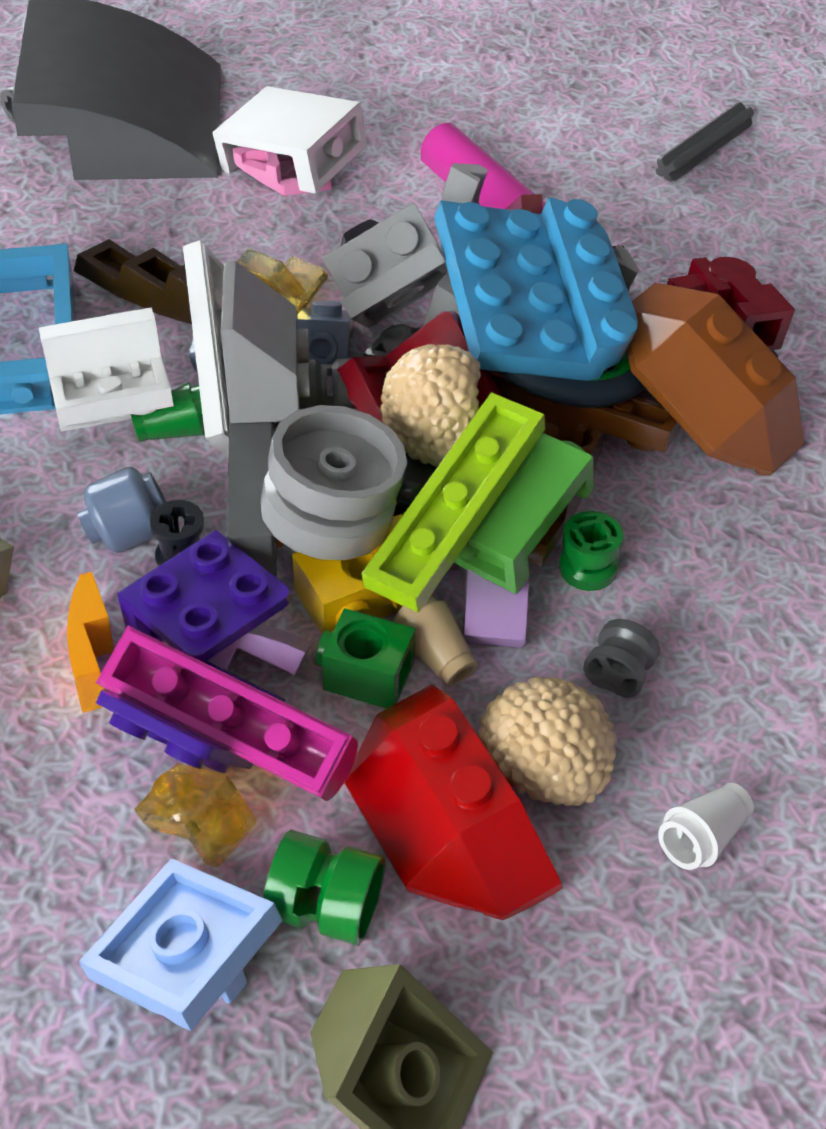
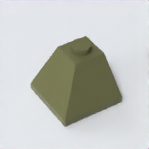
M401 964L342 970L310 1032L325 1098L360 1129H460L493 1054L489 1047Z

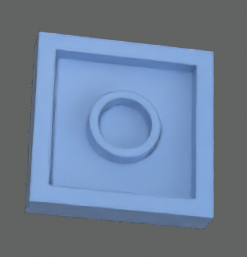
M171 858L81 958L79 963L90 980L192 1031L219 997H222L226 1003L231 1004L247 985L243 968L280 925L282 919L273 902Z

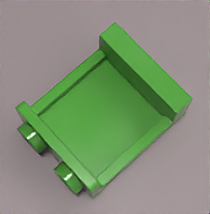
M542 433L453 563L467 570L469 569L488 581L517 595L530 578L528 562L530 553L574 495L587 499L594 490L593 456L586 453L573 442L560 441Z

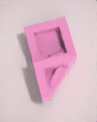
M248 147L232 148L235 165L284 196L310 193L300 191L292 156L284 155L277 157L276 153ZM329 180L319 191L332 190L331 180Z

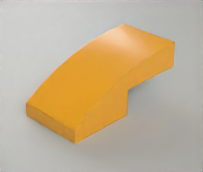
M92 571L79 575L70 601L67 620L69 658L82 713L102 708V706L95 703L101 690H104L103 687L96 683L101 673L95 657L114 651L109 617Z

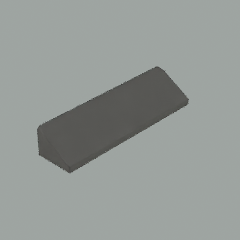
M229 415L226 535L232 545H236L267 571L277 576V538L273 536L262 520L260 504L264 478L269 470L268 456L271 440L276 431V422L230 423Z

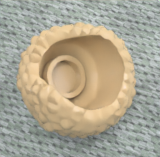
M427 344L410 350L402 355L387 373L382 389L381 401L383 404L380 410L383 416V423L390 427L404 445L405 453H408L411 459H419L423 464L430 463L435 467L439 466L479 410V401L476 397L479 393L477 384L481 376L479 371L481 365L470 352L464 351L458 346Z
M533 677L527 682L521 681L508 686L504 690L503 695L498 694L494 701L488 703L486 714L480 718L481 728L478 730V737L510 786L514 785L518 793L527 791L529 798L535 801L552 802L555 805L580 806L583 803L594 802L596 795L603 792L605 785L611 780V772L614 768L613 761L616 757V748L614 746L617 742V736L614 731V724L609 720V714L604 711V705L595 695L588 694V691L583 687H577L576 684L564 679Z

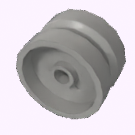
M318 405L295 411L280 421L271 440L268 456L269 470L264 478L260 499L262 520L273 536L296 552L317 559L349 560L371 553L385 541L393 520L397 504L396 498L402 486L407 467L403 443L390 427L372 415L348 407Z

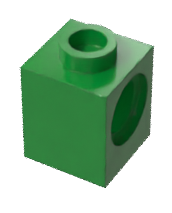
M344 608L334 631L326 629L318 643L315 664L322 667L323 690L386 709L396 704L414 665L416 628Z

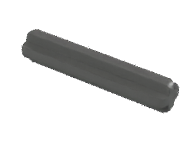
M738 102L660 156L657 159L658 168L655 170L656 174L660 177L663 176L665 180L670 182L678 179L752 125L753 109L751 107L746 108L742 102Z

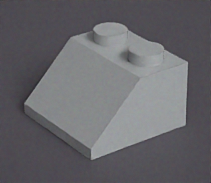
M224 261L221 338L230 423L280 422L299 410V398L310 397L308 329H298L297 311L294 304L238 262Z

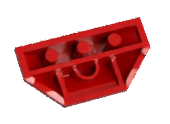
M430 684L376 714L344 784L407 892L453 907L483 913L488 917L506 920L563 889L562 882L520 799L451 696Z

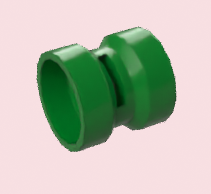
M584 511L571 516L565 523L563 531V550L559 561L561 577L569 585L585 591L601 590L609 586L615 580L618 569V556L620 555L624 535L621 525L613 517L603 512Z

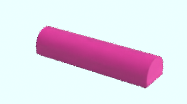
M442 123L434 127L422 143L420 160L445 182L453 163L477 164L488 169L479 199V205L506 209L520 195L535 194L452 123ZM542 200V206L544 208L546 203Z
M129 625L96 681L101 687L166 718L325 801L333 798L340 790L352 769L357 755L358 742L352 735Z

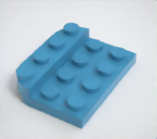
M548 197L542 213L535 214L523 209L507 210L485 207L473 202L457 203L440 200L434 219L468 350L480 362L481 370L588 381L600 379L604 369L616 365L623 358L637 330V315L608 234L596 220L598 212L590 203L580 199H573L567 203Z

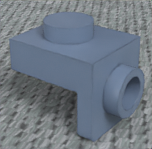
M318 300L311 302V308H302L297 316L298 329H308L310 359H316L320 364H333L337 359L349 358V341L353 334L354 320L350 319L346 310H342V303Z

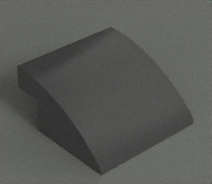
M28 0L11 101L17 136L67 135L74 180L218 178V153L212 133L219 127L221 65L179 34L152 20L124 9L89 0Z

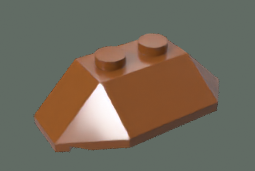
M655 282L632 301L637 315L638 326L626 350L631 372L708 456L737 467L753 469L759 475H771L804 444L796 377L719 294Z

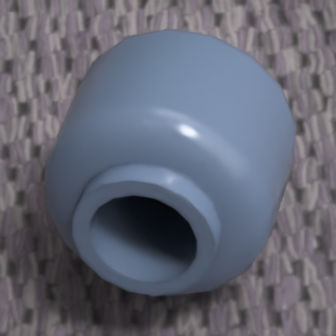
M125 467L90 483L84 491L86 509L77 514L92 544L103 540L108 549L121 553L155 538L151 533L150 517L153 511L159 505L165 503L166 500L151 472L142 476L137 469Z

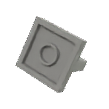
M414 202L322 257L343 295L340 301L350 319L367 328L382 322L435 290L436 285L448 271L443 251Z

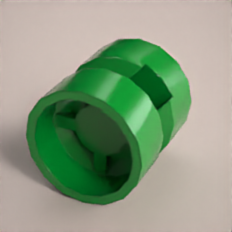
M291 829L284 835L274 855L267 876L263 898L275 904L282 919L281 923L303 929L311 921L317 922L321 935L360 946L379 901L386 859L384 856L346 846L338 854L332 853L328 840Z

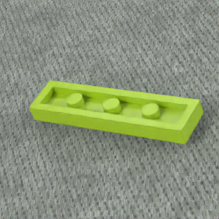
M490 393L361 573L364 587L419 613L545 431L544 414Z

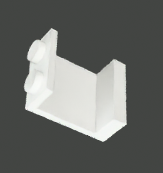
M266 86L212 132L222 171L231 174L238 167L234 162L232 148L248 147L289 155L293 157L300 191L315 194L367 145L360 102Z

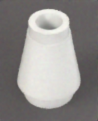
M726 783L720 788L667 811L664 822L658 831L659 842L664 853L674 864L687 870H693L697 867H709L714 864L745 823L746 819L752 815L754 805L750 795L740 785Z

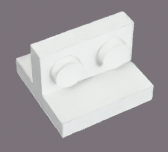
M152 307L39 327L61 431L132 419L131 414L145 415L154 412L156 409L173 406L171 387L161 358L156 321Z

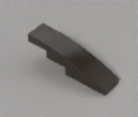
M110 239L77 254L73 270L77 274L117 297L143 308L152 307L153 312L192 325L185 264L181 266L155 248L135 256Z

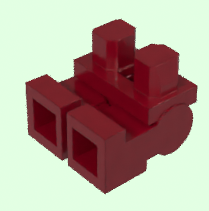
M707 257L694 258L691 261L687 275L668 278L667 285L719 294L778 358L779 355L774 350L782 348L795 309L772 283L761 284L756 278L757 272L751 264L734 257H718L711 262Z

